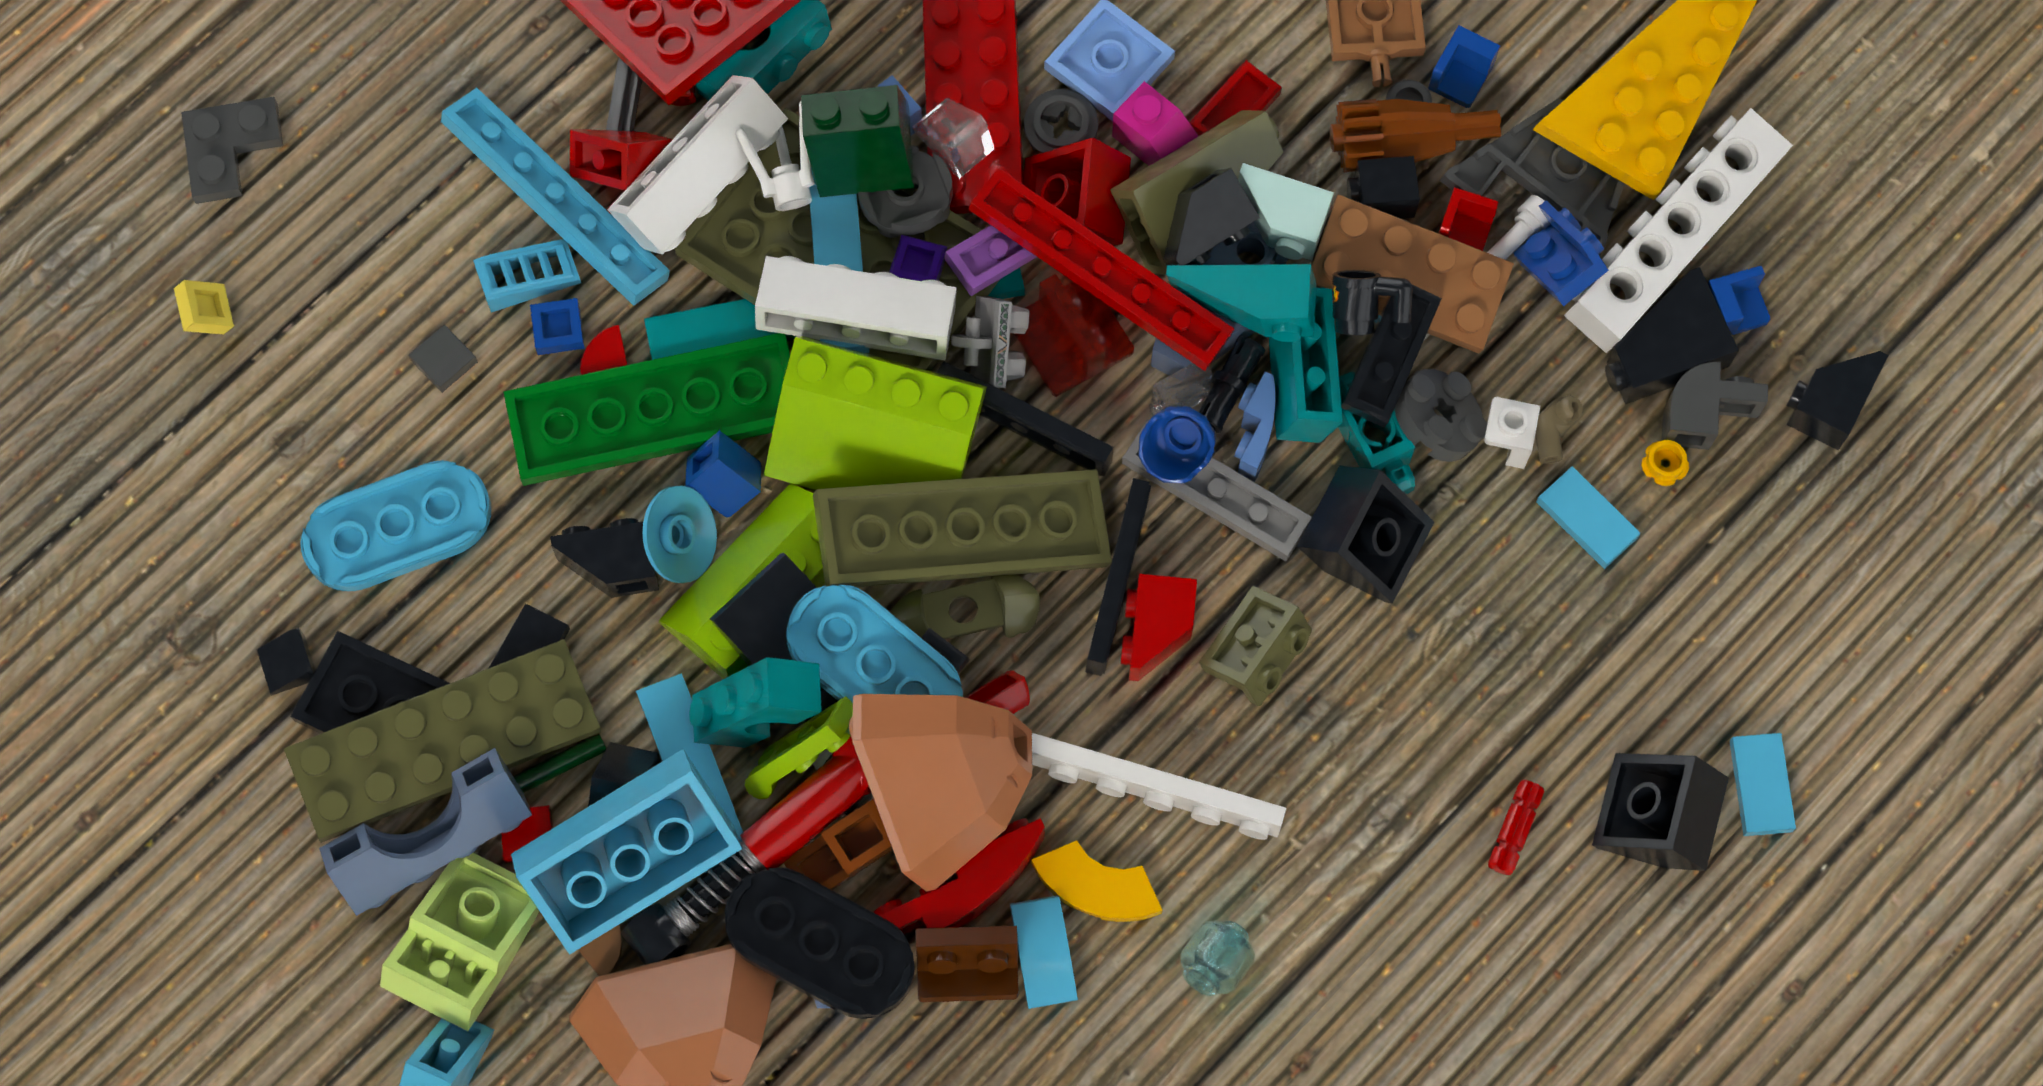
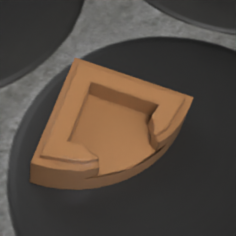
M620 925L578 949L579 953L598 976L614 973L617 969L623 943Z

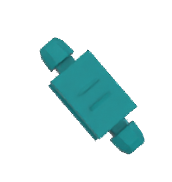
M1349 372L1339 377L1341 405L1355 372ZM1342 408L1343 422L1338 428L1359 468L1381 470L1405 494L1412 492L1415 488V478L1409 464L1415 446L1403 433L1397 421L1395 409L1384 428L1368 421L1370 428H1378L1386 435V441L1383 450H1381L1382 444L1380 442L1369 440L1363 433L1367 420Z

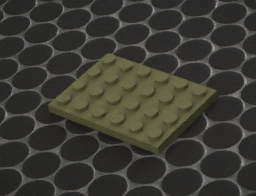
M785 107L782 112L788 120L782 127L786 137L791 164H798L801 170L800 116ZM776 141L768 148L757 152L770 178H772L771 171L781 166ZM748 162L749 167L746 173L736 182L728 184L717 195V203L714 208L693 222L686 231L684 240L675 248V253L683 260L755 305L766 256L776 258L792 256L801 259L803 262L814 264L810 203L798 209L788 211L776 210L773 197L764 198L760 181L750 162ZM898 189L896 195L909 197L917 189ZM857 193L863 272L873 274L889 272L901 235L889 238L880 234L877 227L870 223L863 214ZM950 210L949 217L944 222L923 233L909 235V237L947 246V250L980 232L981 229ZM945 261L939 281L946 286L957 287L955 314L948 345L949 348L952 335L959 334L966 325L967 317H972L975 314L976 296H988L1000 279L970 296ZM869 348V353H866L931 371L939 361L938 359Z

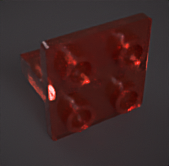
M1056 274L1039 282V300L1025 307L1029 310V325L1025 334L1014 333L1047 388L1055 397L1134 354L1132 342L1109 306L1075 282L1063 286Z

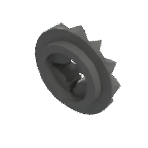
M1066 89L1047 91L1036 97L1025 113L1024 134H1026L1032 150L1037 149L1044 153L1092 137L1096 139L1098 116L1095 108L1087 98L1075 91ZM1066 111L1068 112V127L1073 130H1064L1062 135L1058 136V139H1054V126L1049 123H1058Z

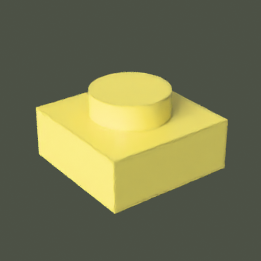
M183 280L174 288L183 331L224 335L234 327L224 284Z

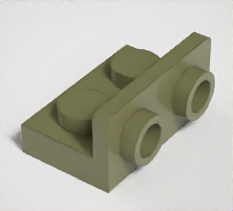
M1252 586L1203 655L1199 664L1206 673L1243 690L1251 703L1261 706L1267 696L1278 688L1283 673L1294 657L1305 649L1312 628L1298 606Z

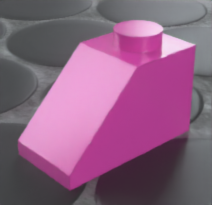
M1145 81L1113 113L1112 137L1148 166L1198 137L1181 110Z

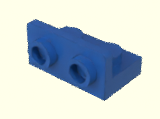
M1545 200L1539 205V208L1550 225L1545 230L1542 229L1540 232L1530 236L1526 243L1514 251L1513 254L1520 265L1561 305L1565 306L1609 270L1598 255L1604 250V247L1597 237L1587 227L1582 230L1578 221L1567 208L1564 207L1562 210L1557 211Z

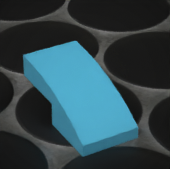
M1059 895L1011 903L1010 910L1013 926H1017L1018 955L1028 1009L1078 1000Z

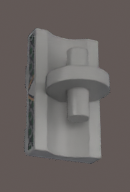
M976 296L975 317H967L966 334H953L951 338L952 346L964 348L963 365L971 366L972 376L996 388H1006V381L1025 376L1026 359L1024 353L1009 350L1010 333L1025 334L1029 325V310L1012 305L1011 301L990 296Z

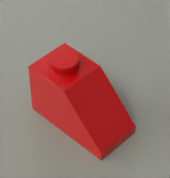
M571 129L569 175L626 190L673 139L636 131Z

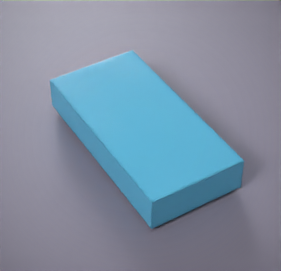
M1573 466L1547 488L1536 501L1604 569L1634 543L1641 534Z
M1772 733L1732 737L1729 743L1743 836L1793 832L1796 829L1782 734Z

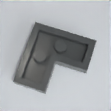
M275 97L181 112L191 193L196 204L241 197L242 188L237 154L283 146L279 110Z

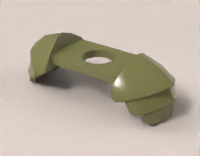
M1016 574L991 576L989 580L923 594L921 589L912 591L898 600L891 613L921 638L929 628L943 639H950L999 627L1003 628L1006 637L1012 638L1019 633L1028 632L1036 624L1040 609V597L1033 585ZM961 597L973 600L978 608L976 617L968 623L954 621L949 614V607L954 600Z

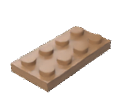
M1339 194L1333 201L1313 260L1311 261L1317 283L1316 287L1332 289V296L1334 272L1364 270L1379 273L1381 277L1405 278L1412 285L1442 298L1427 334L1478 354L1484 350L1514 265L1512 262ZM1379 295V315H1381L1389 296Z

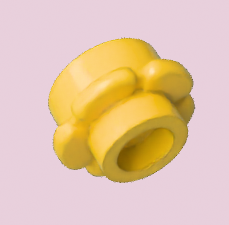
M1672 440L1656 441L1646 448V457L1642 459L1641 467L1644 474L1649 478L1652 477L1656 484L1671 486L1675 484L1677 479L1682 480L1687 475L1689 470L1687 454L1684 448L1677 442ZM1667 460L1669 462V466L1663 467L1661 465V461Z

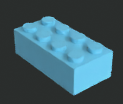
M682 749L513 852L511 857L516 878L570 955L743 848L732 822L685 750Z

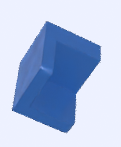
M1458 25L1433 70L1428 89L1465 108H1470L1495 64L1500 45Z
M1762 266L1722 276L1708 282L1732 335L1766 326L1770 321L1769 312L1759 290V285L1765 276Z
M719 430L687 457L685 486L696 490L712 508L724 517H731L761 492L762 465L758 459Z

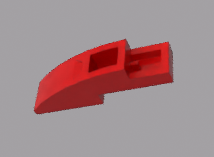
M1023 818L1009 824L1006 830L1001 833V837L994 839L953 874L955 880L949 883L946 880L935 890L927 892L921 888L919 890L921 896L902 904L900 899L890 901L878 907L873 913L893 923L904 935L922 927L926 929L959 928L965 926L994 904L1012 886L1031 862L1045 836V826L1041 818L1031 823L1028 822L1027 818Z

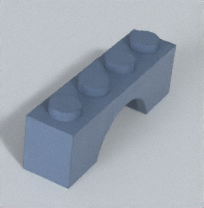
M495 748L451 773L452 794L449 803L443 813L430 825L412 833L387 834L362 823L319 848L327 874L356 916L370 908L380 907L397 892L413 883L427 880L437 869L457 858L469 856L479 845L500 833L514 830L523 820L532 816L522 789Z

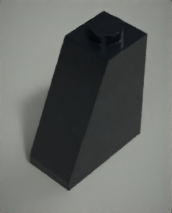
M1700 267L1692 269L1614 346L1605 366V373L1610 387L1614 392H1620L1625 405L1675 387L1679 379L1687 371L1700 364L1721 362V370L1728 368L1737 355L1739 349Z

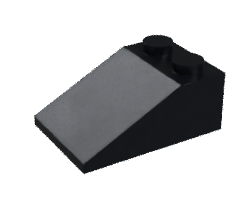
M781 552L718 610L710 620L748 666L766 657L793 660L787 645L786 632L788 621L797 602L805 594L817 587L786 554ZM820 686L822 712L838 700ZM812 716V717H810V718H808V719H806V720H804V721H802V722L797 723V725L801 726L802 724H804L805 722H807L808 720H810V719L813 718L814 716Z

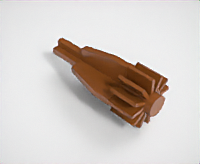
M1376 99L1338 102L1336 106L1337 124H1330L1332 152H1338V155H1340V166L1343 168L1344 173L1355 172L1358 160L1414 156L1416 163L1455 151L1456 141L1501 137L1500 113L1498 114V110L1452 113L1448 104L1404 99L1377 101Z

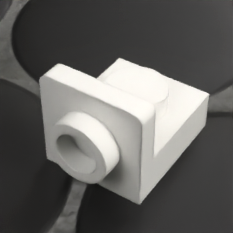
M1500 397L1492 399L1484 442L1487 445L1508 449L1505 465L1521 469L1525 468L1533 449L1540 412L1539 405Z

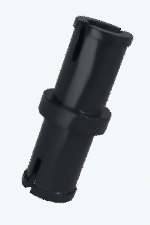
M1243 336L1238 337L1236 345L1222 370L1215 371L1211 378L1213 386L1198 411L1206 416L1216 433H1221L1224 423L1238 398H1242L1247 388L1246 384L1261 356L1265 354L1266 350L1264 347L1248 337L1246 339Z

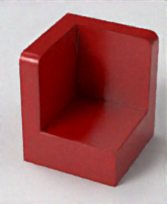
M1454 187L1439 234L1483 251L1499 202Z

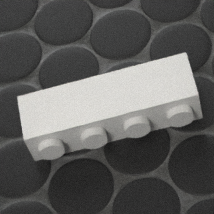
M732 75L607 210L644 250L663 255L665 252L675 249L686 236L685 230L696 218L703 217L714 208L717 203V195L728 184L739 180L748 170L749 165L747 163L749 160L736 136V131L743 129L756 152L768 148L776 141L780 134L778 129L788 118L753 78Z
M766 256L755 303L756 329L793 336H804L817 340L826 339L864 345L866 348L946 360L955 314L957 287L946 286L937 280L916 281L903 279L889 272L873 274L855 271L840 264L825 266L806 263L792 256L780 258Z

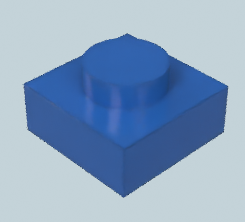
M577 298L530 305L537 355L585 349L580 306Z

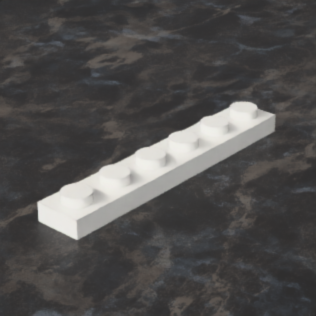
M1032 733V765L1048 769V775L1054 779L1067 783H1076L1077 779H1082L1097 784L1096 789L1114 797H1124L1126 792L1144 798L1143 803L1161 811H1172V807L1192 812L1191 817L1204 824L1219 825L1220 821L1239 826L1238 831L1255 839L1265 840L1268 835L1274 837L1279 835L1286 807Z

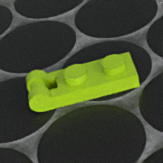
M846 696L767 747L758 760V766L750 772L745 780V788L748 793L757 799H767L777 787L779 779L793 770H796L798 773L804 772L817 760L820 753L825 749L830 753L838 750L851 736L848 727L849 720L853 717V703Z

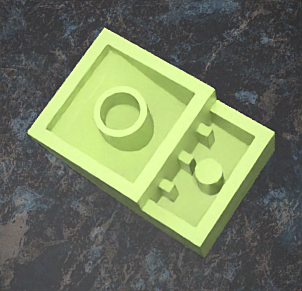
M474 852L464 858H457L451 861L410 916L408 930L382 964L380 987L468 1032L509 968L539 913L538 908L516 878V874Z

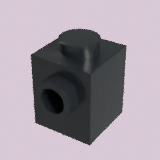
M1414 156L1358 160L1354 178L1347 179V197L1400 219L1415 218L1420 196Z

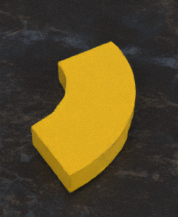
M1077 840L1031 859V864L1043 884L1054 896L1059 895L1060 901L1071 908L1073 907L1086 914L1101 918V920L1114 922L1144 920L1160 915L1163 912L1143 866L1128 869L1103 866L1089 857Z

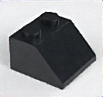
M1339 465L1297 547L1324 572L1386 603L1393 604L1435 522L1381 470Z
M1615 753L1592 846L1666 869L1706 871L1729 777L1697 756Z

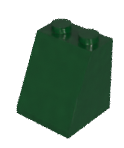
M898 85L801 95L803 139L820 197L914 188L909 105Z

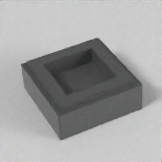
M445 324L409 354L410 360L442 393L478 363L476 356Z

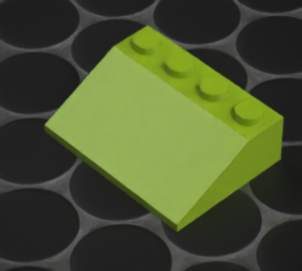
M795 337L782 384L763 476L814 490L962 479L987 387L808 337Z

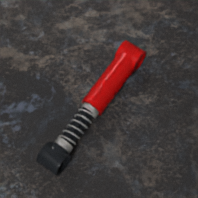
M851 736L833 753L830 760L740 835L742 838L740 843L743 849L730 856L724 862H720L714 871L709 869V875L703 880L697 878L698 884L692 889L687 887L688 893L682 898L676 896V898H673V901H670L664 907L660 903H656L642 911L625 926L621 936L644 965L683 955L691 945L689 940L690 934L696 931V928H699L698 922L700 920L707 922V914L710 912L717 913L718 905L720 903H727L731 892L743 878L755 872L757 874L763 870H769V868H778L863 795L871 793Z

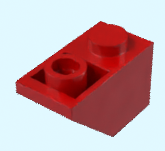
M1139 574L1137 589H1127L1125 618H1134L1133 636L1123 635L1121 664L1130 665L1129 681L1141 680L1191 640L1194 625L1197 579Z

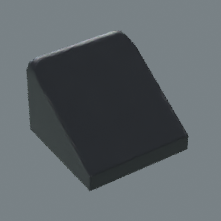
M299 627L285 632L256 649L271 696L309 683L316 671L305 635Z

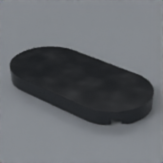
M769 868V870H763L757 874L755 872L743 878L735 886L728 898L725 908L726 932L735 951L748 963L835 1011L853 1018H874L896 1008L908 994L914 979L915 964L913 952L904 933L888 920L809 877L789 868Z

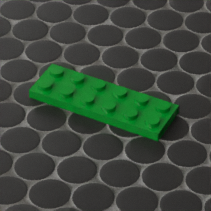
M776 333L503 391L522 485H531L698 449L719 430L733 441L772 433L782 384L790 358L786 335Z

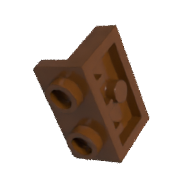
M1017 926L916 929L918 1000L920 1002L1015 1000L1018 998Z

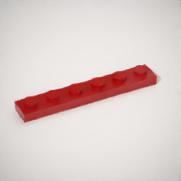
M998 167L970 202L969 211L1204 371L1207 370L1235 329Z

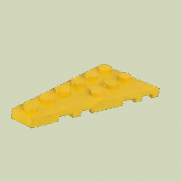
M1677 0L1533 128V131L1648 198L1655 200L1668 180L1757 0Z

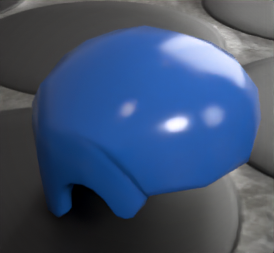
M1189 406L1166 407L1157 412L1143 428L1139 437V458L1147 473L1163 483L1182 484L1189 482L1211 461L1215 452V431L1206 416Z

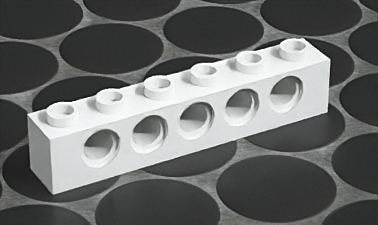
M1752 108L1739 120L1731 115L1712 135L1718 141L1717 145L1710 152L1702 147L1684 167L1690 175L1683 183L1680 184L1674 178L1655 199L1662 205L1653 216L1645 211L1627 230L1633 237L1632 240L1624 248L1616 243L1602 258L1609 271L1572 299L1575 303L1564 316L1605 353L1612 349L1626 335L1793 146ZM1725 156L1734 159L1739 166V170L1730 167L1726 162ZM1697 188L1705 190L1709 194L1711 202L1703 200L1698 195ZM1668 219L1677 222L1681 226L1683 234L1674 232L1668 224ZM1639 251L1647 253L1653 259L1654 267L1642 262ZM1610 284L1618 285L1624 291L1626 299L1617 298L1611 292Z

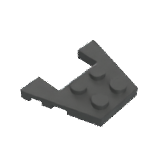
M1560 98L1531 115L1492 143H1488L1463 162L1448 169L1439 180L1452 191L1456 187L1482 196L1498 173L1503 171L1533 195L1547 200L1557 211L1562 210L1564 207L1567 208L1578 221L1582 230L1587 227L1604 248L1608 238L1607 232L1612 215L1617 209L1624 186L1623 182L1533 131V128L1562 102Z

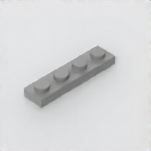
M1148 419L1123 456L1122 464L1282 560L1287 561L1302 538L1312 516L1213 457L1208 465L1191 481L1182 484L1163 483L1147 473L1139 458V437L1143 428L1148 423Z

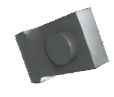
M1708 362L1695 366L1679 379L1665 405L1662 419V440L1675 441L1683 448L1709 450L1718 436L1719 415L1758 418L1768 403V384L1754 383L1753 379L1743 376L1720 380L1721 362Z

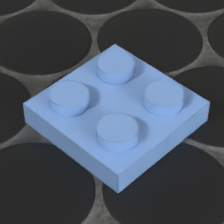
M1100 0L1044 61V69L1069 89L1087 98L1094 108L1113 121V113L1144 81L1151 85L1174 60L1175 50L1110 1Z

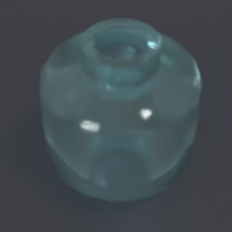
M1206 921L1202 924L1181 952L1180 962L1185 981L1193 989L1207 996L1229 994L1236 989L1253 965L1255 958L1254 949L1248 941L1249 935L1247 931L1233 921H1225L1224 923L1220 921Z

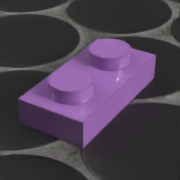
M990 225L947 250L944 259L969 295L973 296L1037 256Z

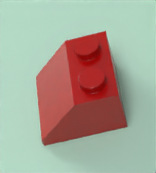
M1092 137L1025 158L1024 186L1111 245L1123 244L1125 221L1110 189L1129 179L1130 156Z

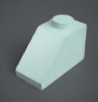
M1243 163L1238 181L1260 217L1254 223L1266 245L1274 248L1279 255L1292 260L1305 258L1312 261L1330 211L1334 192Z

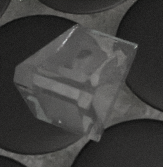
M948 98L911 127L918 137L936 155L942 158L948 168L959 179L994 150L988 125L983 116Z

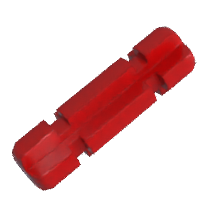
M1521 780L1512 799L1515 803H1511L1496 840L1499 846L1493 848L1488 861V867L1495 872L1511 875L1515 870L1520 858L1517 852H1521L1536 816V812L1533 810L1539 807L1544 795V788L1539 784L1528 780Z

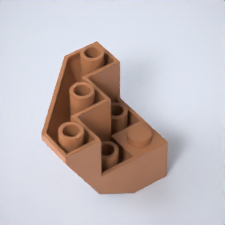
M859 694L853 696V717L849 720V732L900 870L926 892L935 890L1006 830L1032 777V730L1009 710L957 695Z
M728 944L595 977L569 1015V1021L614 1082L619 1086H743L761 1047L777 978L745 961L732 945Z

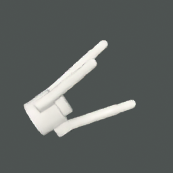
M801 101L799 103L801 170L798 164H791L782 126L778 129L780 134L776 139L781 166L771 171L772 178L769 177L746 132L743 129L736 131V136L760 181L764 198L773 197L775 209L778 211L798 209L812 202L809 187L815 185L803 139Z

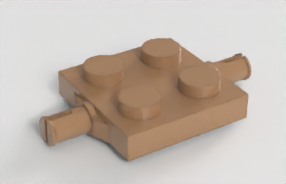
M1326 0L1332 61H1370L1372 85L1374 87H1380L1381 80L1383 87L1392 84L1389 60L1396 57L1424 56L1426 44L1421 0Z

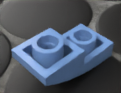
M1266 371L1258 385L1249 383L1238 405V408L1244 411L1241 428L1248 431L1243 435L1234 457L1240 459L1238 473L1253 482L1256 481L1262 468L1274 422V375Z

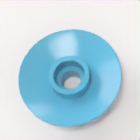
M671 486L661 490L651 500L644 516V549L652 567L664 579L674 583L694 581L708 569L715 554L717 529L714 515L703 496L690 487Z

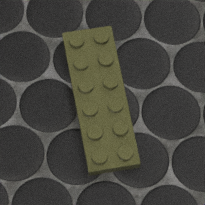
M1097 469L817 489L813 494L826 587L830 585L839 586V584L865 587L1103 568L1112 563Z
M565 639L288 746L284 748L317 837L320 843L345 834L362 823L368 825L451 792V773L494 748L509 769L601 732V728Z

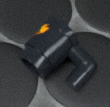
M1344 270L1333 273V318L1336 319L1337 333L1346 335H1368L1374 333V321L1378 319L1379 295L1393 297V322H1411L1413 287L1409 280L1405 278L1381 277L1379 273L1364 270Z

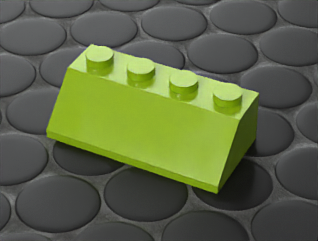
M792 483L774 499L658 620L665 629L722 679L747 668L748 665L712 623L710 618L781 552L786 554L817 588L825 586L813 501L814 493Z

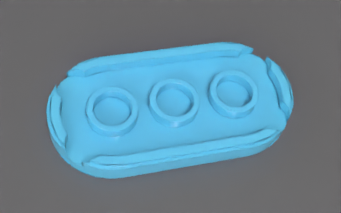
M444 460L425 463L333 497L319 505L311 514L306 529H303L300 541L302 556L311 573L324 585L341 591L363 590L455 556L474 546L484 535L489 525L491 501L481 478L470 469L467 470L465 467L458 466L454 462Z
M841 584L839 586L818 587L805 594L792 610L786 632L787 645L791 657L795 661L819 663L820 686L836 700L839 701L846 696L853 703V696L859 694L957 695L963 697L960 677L954 666L863 590Z

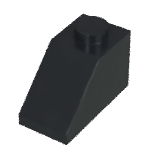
M1881 351L1818 368L1807 384L1799 380L1786 406L1794 409L1787 425L1839 450L1849 436L1889 355Z

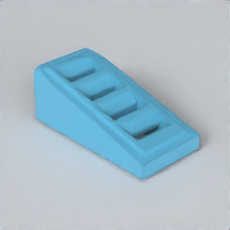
M564 239L493 253L473 260L491 313L581 283L570 248ZM558 256L563 274H553L548 258ZM539 261L545 278L535 279L530 264ZM521 267L526 282L516 283L512 270ZM503 273L507 286L498 287L494 276Z

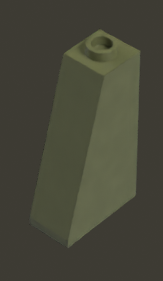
M1242 110L1110 189L1146 269L1154 274L1166 275L1167 266L1163 258L1178 194L1220 169L1232 168L1239 180L1243 163L1268 171L1284 152L1278 140V128L1266 111Z

